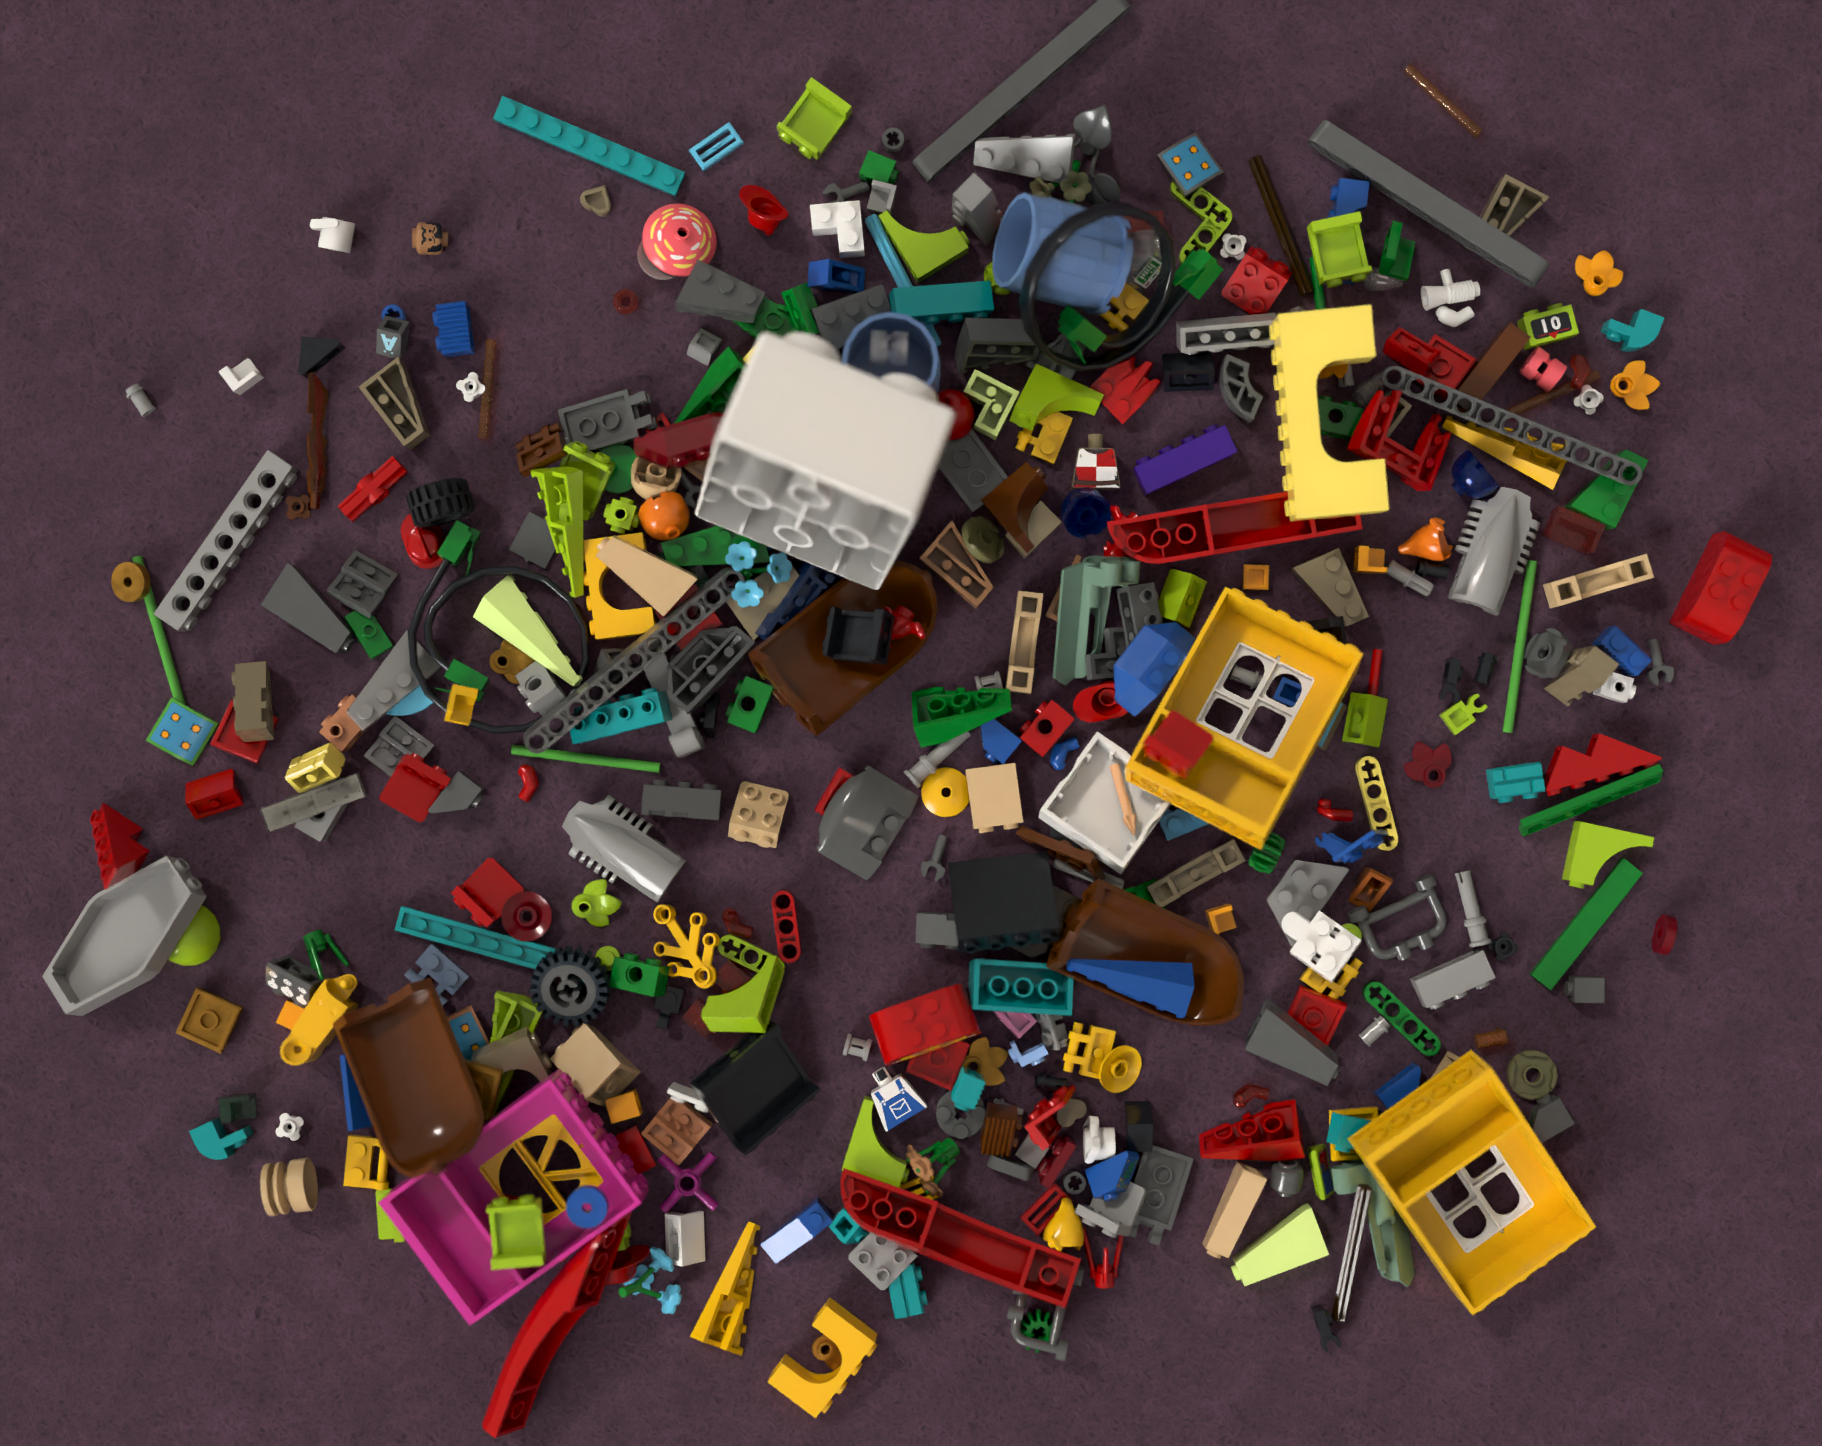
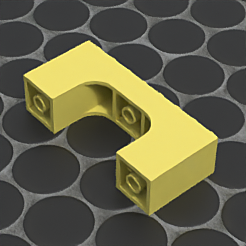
M1371 305L1278 314L1272 321V325H1269L1270 340H1274L1275 344L1274 350H1271L1272 365L1277 367V374L1273 377L1274 390H1279V400H1276L1277 416L1281 415V426H1278L1279 441H1283L1284 446L1283 451H1280L1281 466H1285L1286 475L1282 476L1283 491L1288 492V501L1284 503L1285 515L1290 516L1291 522L1376 514L1388 511L1385 459L1340 462L1331 458L1321 444L1316 392L1317 377L1322 369L1329 366L1368 363L1376 356Z

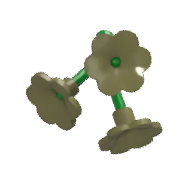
M1073 160L1072 171L1068 172L1066 179H1063L1060 183L1049 182L1046 184L1041 178H1036L1030 182V188L1033 191L1032 195L1052 198L1051 193L1060 185L1061 190L1064 191V198L1070 203H1074V200L1078 202L1083 201L1086 194L1091 191L1092 186L1088 182V175L1086 173H1078L1081 166L1078 160Z

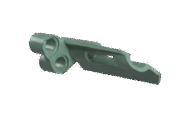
M1094 555L1084 558L1081 563L1062 569L1053 678L1067 685L1074 678L1087 676L1085 655L1089 615L1092 613L1095 617L1093 645L1090 654H1101L1112 586L1125 588L1129 584H1138L1141 561L1131 557H1103Z
M1361 1159L1342 1161V1165L1331 1167L1333 1187L1337 1194L1355 1193L1359 1184H1368L1372 1188L1367 1219L1378 1270L1385 1279L1400 1282L1404 1286L1409 1287L1415 1272L1408 1226Z

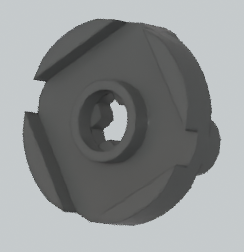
M1548 628L1544 629L1547 632H1544L1542 635L1537 633L1531 638L1526 646L1524 658L1527 659L1528 666L1525 665L1528 672L1539 678L1550 677L1553 679L1560 674L1561 669L1573 651V644L1569 642L1568 637L1562 632Z
M946 1091L940 1097L936 1109V1117L940 1128L946 1134L959 1139L977 1133L982 1127L985 1117V1107L982 1098L980 1097L977 1100L976 1109L972 1110L969 1108L968 1112L965 1111L967 1116L964 1119L962 1117L957 1119L955 1117L956 1111L954 1110L956 1108L954 1106L955 1103L951 1098L952 1091Z

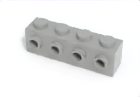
M1275 313L1176 321L1177 347L1184 354H1197L1199 351L1207 350L1209 352H1221L1223 349L1230 348L1244 350L1252 346L1260 348L1272 347L1275 344L1274 340H1270L1269 325H1272V321L1277 315Z

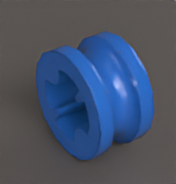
M388 305L382 310V320L385 316H391L389 313L394 311L397 314L400 313V317H396L397 319L406 321V314L398 305Z

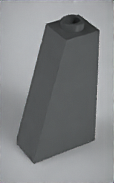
M287 563L261 605L337 654H343L344 651L348 652L355 642L352 639L355 634L303 572L297 566Z
M1267 998L1265 999L1245 1037V1050L1328 1086L1331 1078L1335 1079L1340 1070L1338 1054L1274 1002Z

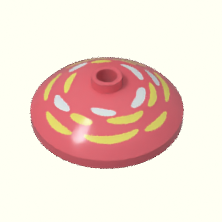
M669 204L660 207L649 216L643 228L642 244L648 259L659 270L673 276H689L697 259L706 264L711 262L716 251L717 238L712 223L701 211L686 204ZM678 231H684L686 236H680Z

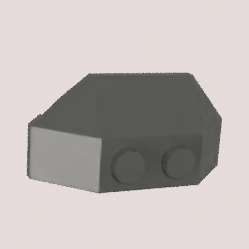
M737 626L701 630L667 665L669 699L688 715L703 705L738 669L755 645V642Z

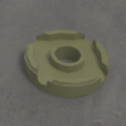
M973 516L964 522L962 526L964 544L977 560L991 564L1002 557L1004 553L1003 538H999L998 528L989 519L983 516Z
M1534 1049L1524 1050L1516 1054L1509 1062L1506 1071L1507 1082L1511 1090L1518 1096L1529 1100L1540 1099L1555 1088L1558 1079L1557 1068L1554 1062L1545 1053ZM1530 1068H1536L1538 1078L1535 1081L1529 1082L1526 1078V1072Z

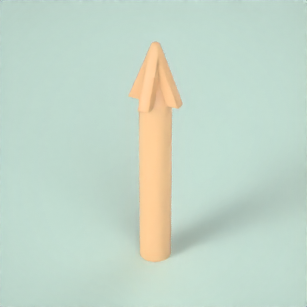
M1118 763L1112 764L1109 767L1124 816L1122 821L1132 835H1135L1136 814H1133L1120 766Z

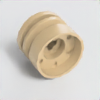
M309 1157L293 1159L289 1162L288 1167L283 1161H279L276 1164L272 1162L263 1165L260 1177V1190L267 1215L270 1217L277 1216L279 1213L285 1215L290 1212L291 1207L296 1213L313 1211L316 1208L318 1183L315 1166Z

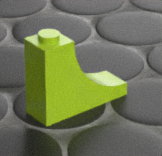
M887 210L878 215L885 232L917 283H920L968 253L969 239L964 231L959 232L956 226L940 233H919L899 224Z
M1036 364L1013 409L1009 421L1017 424L1019 427L1032 431L1036 424L1044 417L1060 411H1080L1095 416L1104 394Z
M1574 821L1562 879L1568 880L1569 886L1584 889L1585 884L1593 886L1597 873L1610 857L1619 851L1631 847H1653L1654 837Z
M767 956L760 971L742 987L726 994L708 996L706 1005L702 1009V1019L710 1031L766 1032L785 972L777 956Z
M864 1096L842 1165V1171L845 1168L899 1188L901 1182L906 1183L910 1170L906 1168L907 1161L892 1154L879 1140L872 1120L873 1098Z

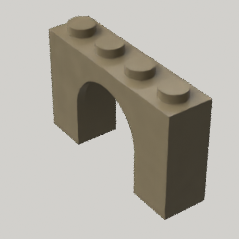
M528 1026L483 1046L472 1053L471 1061L503 1069V1073L513 1069H522L534 1074L540 1082L552 1074L550 1069L552 1067L551 1061L546 1053L542 1054L539 1048L541 1046L539 1038L535 1032H530Z

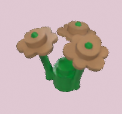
M946 1138L942 1142L937 1141L932 1146L918 1153L911 1144L908 1145V1153L905 1154L907 1162L913 1167L915 1174L922 1177L919 1180L923 1185L922 1189L932 1197L935 1195L942 1197L943 1191L938 1188L937 1184L947 1170L956 1163L954 1157L960 1153L958 1146L950 1138ZM933 1152V1156L928 1159L927 1157H923ZM936 1160L941 1164L945 1162L940 1172L931 1181V1176L934 1175V1170L931 1168L932 1163Z

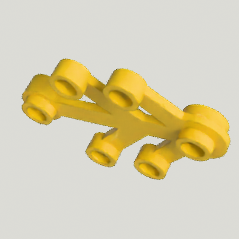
M669 904L658 905L653 913L655 921L668 926L680 947L670 946L665 941L657 942L653 948L655 955L659 957L672 956L688 959L693 968L683 967L680 962H670L667 965L670 966L668 975L670 977L683 976L692 978L694 983L700 988H709L714 985L717 973L712 966L714 948L720 943L719 936L716 933L705 934L702 939L704 944L702 960L697 954L701 927L705 926L707 922L706 915L701 912H695L690 916L691 928L688 940L675 919L676 911L674 907ZM666 910L669 912L668 918L665 917ZM697 916L701 919L699 924L696 923ZM710 936H712L714 939L712 945L709 943ZM661 945L664 946V952H663V953L660 952V946H661ZM674 965L677 967L676 974L672 970ZM705 971L708 974L707 980H705L703 976Z

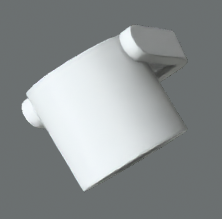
M327 217L311 219V229L320 231L318 247L351 253L355 223Z
M1088 1116L1083 1125V1157L1085 1163L1090 1164L1094 1160H1107L1114 1157V1127H1099V1117Z

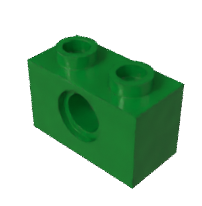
M1318 396L1320 434L1350 441L1362 417L1363 409L1358 408L1354 402L1342 401V404L1332 402L1333 398ZM1334 411L1339 415V423H1333L1329 420V412Z
M745 676L744 680L740 679L735 689V693L738 694L735 704L730 702L725 716L729 717L727 722L757 734L775 688ZM746 697H752L756 702L755 708L751 711L744 710L742 702Z
M625 953L623 957H614L609 987L652 997L664 996L670 966L661 965L662 960L647 958V961L639 960V955ZM639 968L642 970L643 974L641 980L638 978L637 975Z

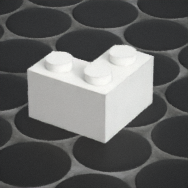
M860 200L810 205L813 236L838 234L840 258L865 256Z

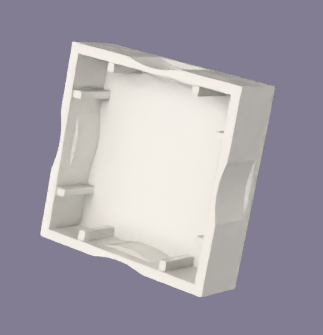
M1096 732L1077 758L1072 771L1059 783L1040 809L1038 818L1081 848L1092 851L1097 859L1119 874H1122L1171 804L1127 782L1125 767L1131 756L1114 742ZM1118 763L1120 766L1133 814H1136L1135 835H1132L1122 821L1124 816L1109 767L1112 764Z

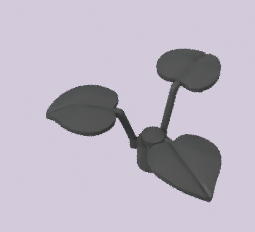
M1106 105L1079 113L1074 119L1073 124L1076 134L1081 138L1076 141L1074 149L1080 146L1082 153L1093 155L1089 170L1090 179H1088L1092 189L1085 196V199L1092 205L1120 202L1121 197L1120 188L1111 176L1104 173L1094 175L1097 157L1100 154L1098 149L1106 148L1112 140L1110 116Z

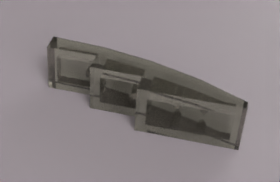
M355 773L309 789V791L286 798L280 802L259 808L269 833L354 802L367 795L359 774Z

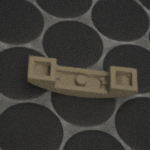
M1232 839L1178 867L1146 888L1155 904L1164 907L1180 898L1181 895L1215 876L1227 872L1246 860L1235 840Z

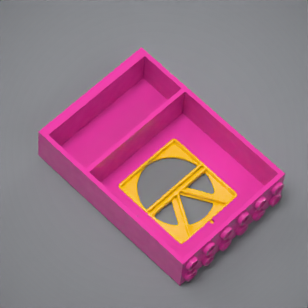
M560 1068L503 1108L491 1119L485 1121L481 1137L473 1149L448 1164V1171L436 1176L431 1172L416 1178L408 1177L392 1188L379 1202V1205L469 1326L643 1202L649 1191V1184L646 1178L641 1173L637 1174L632 1167L634 1164L629 1155L621 1152L615 1136L612 1133H607L603 1127L604 1123L601 1117L596 1112L592 1113L587 1106L589 1104L588 1100L584 1099V1095L581 1092L578 1093L570 1075L567 1072L563 1073ZM546 1135L548 1139L537 1162L523 1144V1140L533 1136ZM559 1139L565 1141L573 1148L581 1164V1167L578 1169L544 1172ZM513 1147L558 1209L543 1214L547 1258L543 1266L491 1270L493 1252L490 1218L486 1208L490 1202H493V1199L505 1197L500 1186L499 1174L506 1154ZM579 1179V1187L592 1185L600 1188L606 1194L609 1202L608 1213L604 1220L593 1228H581L575 1225L567 1215V1201L552 1181ZM589 1203L583 1204V1207L586 1210L592 1209V1206Z

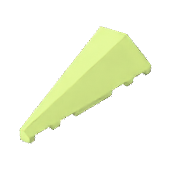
M507 575L483 596L473 618L573 687L579 686L583 678L575 673L569 664L571 662L570 659L562 654L557 646V640L538 612H534L526 601L528 597L525 593L520 592L514 583L515 578L512 575Z

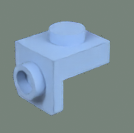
M1013 1040L1010 1042L1012 1048L1008 1050L1014 1064L1019 1062L1021 1067L1030 1063L1032 1066L1043 1062L1045 1060L1044 1056L1048 1054L1043 1042L1020 1053Z

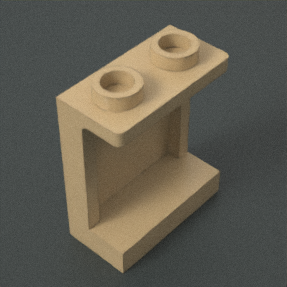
M1015 763L965 769L973 829H979V833L994 831L993 826L1003 825L1004 830L1019 828L1018 823L1023 822Z

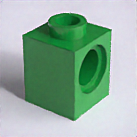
M868 150L859 172L860 180L867 181L872 184L873 180L894 185L899 170H896V161Z

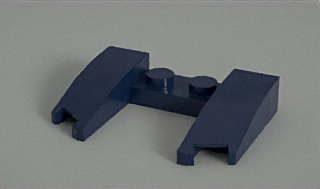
M804 561L797 570L799 576L775 612L767 614L755 634L766 640L815 601L820 592L825 593L843 577Z

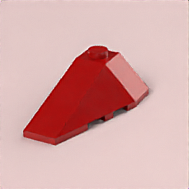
M1296 1100L1269 1103L1263 1106L1264 1110L1252 1116L1250 1113L1244 1114L1241 1121L1232 1125L1224 1123L1199 1134L1201 1158L1285 1161L1305 1158L1303 1135Z

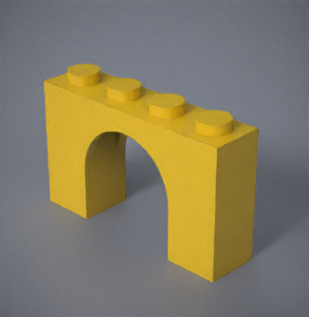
M644 533L617 536L647 551ZM605 537L583 540V562H586L587 571H584V585L589 586L590 596H586L588 611H592L593 620L589 621L591 635H595L596 640L643 635L656 624L655 608L645 607L619 610L609 605L603 595L602 583L605 574L610 568L596 556L600 551L596 547Z
M829 1298L816 1314L812 1326L838 1346L842 1356L841 1365L830 1373L817 1374L808 1371L785 1354L768 1379L769 1384L814 1418L821 1411L825 1413L833 1402L831 1398L834 1394H840L848 1383L846 1381L850 1374L854 1376L863 1364L860 1362L865 1355L869 1357L877 1347L875 1341L878 1333L832 1298Z

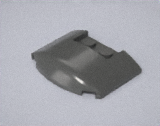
M870 766L865 767L866 771L855 777L851 776L830 800L819 825V846H817V852L865 880H868L881 865L882 858L905 820L909 819L918 799V795Z

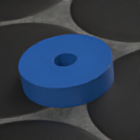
M584 1185L575 1189L566 1204L569 1219L581 1228H593L599 1225L606 1217L609 1209L606 1194L600 1188L592 1185ZM589 1203L592 1206V1209L586 1210L583 1207V1204Z

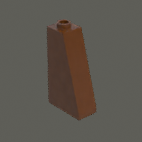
M1511 322L1504 326L1490 341L1457 390L1483 400L1531 337ZM1460 399L1457 402V410L1466 412L1471 405L1469 399Z

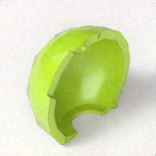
M200 906L169 956V961L182 966H197L208 961L216 952L220 942V926L215 915L207 907Z

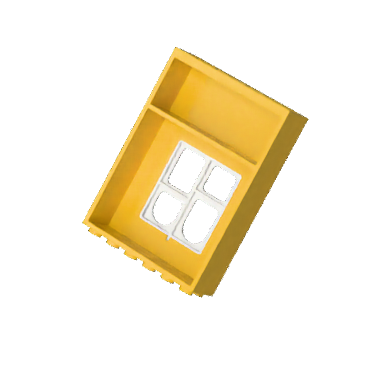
M1225 587L1125 767L1126 781L1262 850L1358 672L1363 653L1359 652L1360 650L1352 644L1344 645L1336 641L1337 639L1329 633L1323 632L1322 634L1314 630L1313 626L1304 621L1299 623L1291 619L1290 615L1284 611H1274L1268 608V605L1259 599L1252 600L1246 597L1239 589ZM1244 656H1253L1262 662L1265 672L1251 699L1246 700L1224 689L1223 684L1238 659ZM1281 674H1290L1295 676L1301 683L1302 691L1294 707H1287L1267 697L1266 692L1275 677ZM1217 698L1223 699L1243 711L1234 731L1230 734L1205 722V717ZM1260 706L1266 707L1284 716L1286 719L1281 732L1269 752H1263L1242 740L1246 728ZM1171 711H1177L1213 735V742L1186 779L1180 775H1174L1164 764L1151 760L1143 751V741L1149 734L1151 736L1154 735Z
M1472 1050L1347 1138L1451 1291L1472 1315L1484 1310L1492 1301L1505 1295L1517 1283L1524 1281L1531 1273L1545 1266L1552 1258L1566 1251L1570 1245L1580 1238L1587 1236L1591 1230L1596 1228L1493 1069ZM1490 1149L1496 1158V1163L1476 1178H1472L1464 1166ZM1501 1172L1507 1174L1519 1194L1517 1207L1508 1214L1496 1213L1480 1191L1482 1185ZM1456 1173L1468 1190L1469 1195L1449 1211H1444L1431 1193V1190ZM1477 1205L1485 1216L1486 1226L1482 1233L1474 1238L1463 1237L1453 1225V1221L1469 1208Z

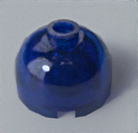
M1469 449L1455 460L1451 470V475L1455 482L1451 485L1460 496L1465 493L1470 498L1480 499L1490 495L1500 487Z
M1080 487L1070 491L1065 496L1061 504L1060 516L1066 530L1071 535L1087 538L1086 535L1093 533L1097 535L1107 527V522L1111 519L1110 505L1106 497L1097 489Z

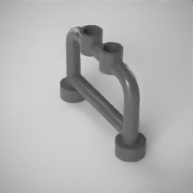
M1433 874L1424 875L1414 881L1418 892L1369 914L1366 905L1356 907L1347 913L1351 923L1357 922L1373 956L1383 960L1397 956L1398 960L1401 961L1411 957L1412 953L1410 950L1417 946L1421 950H1425L1435 945L1433 939L1443 933L1446 928L1447 919L1433 888L1437 884ZM1427 898L1437 919L1435 927L1422 931L1406 941L1398 942L1387 950H1382L1378 946L1369 925Z
M1079 1265L1073 1285L1081 1287L1085 1270L1084 1266ZM1013 1290L1012 1294L1017 1295L1015 1305L1010 1304L1007 1319L1012 1320L1011 1334L1013 1339L1024 1347L1056 1354V1360L1065 1361L1069 1341L1060 1339L1066 1307L1056 1306L1049 1342L1027 1337L1021 1333V1323L1028 1295Z

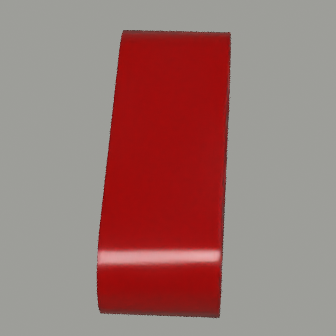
M780 890L772 898L777 948L780 959L786 963H792L799 958L802 951L796 901L791 891ZM779 895H787L790 898L789 907H779L777 904ZM788 919L793 923L794 928L791 932L785 933L781 930L780 923L782 920ZM785 945H794L797 949V954L794 957H787L783 952Z

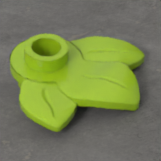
M599 879L586 884L583 893L574 897L571 907L576 916L586 918L593 926L604 927L609 925L608 915L615 913L622 905V901L606 894L607 880ZM582 903H585L589 907L586 910H583L579 906Z

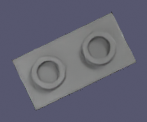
M1035 1014L1037 1021L1040 1023L1042 1029L1041 1038L1047 1050H1060V1048L1068 1046L1067 1041L1069 1038L1065 1023L1057 1025L1055 1023L1056 1020L1063 1018L1062 1015Z

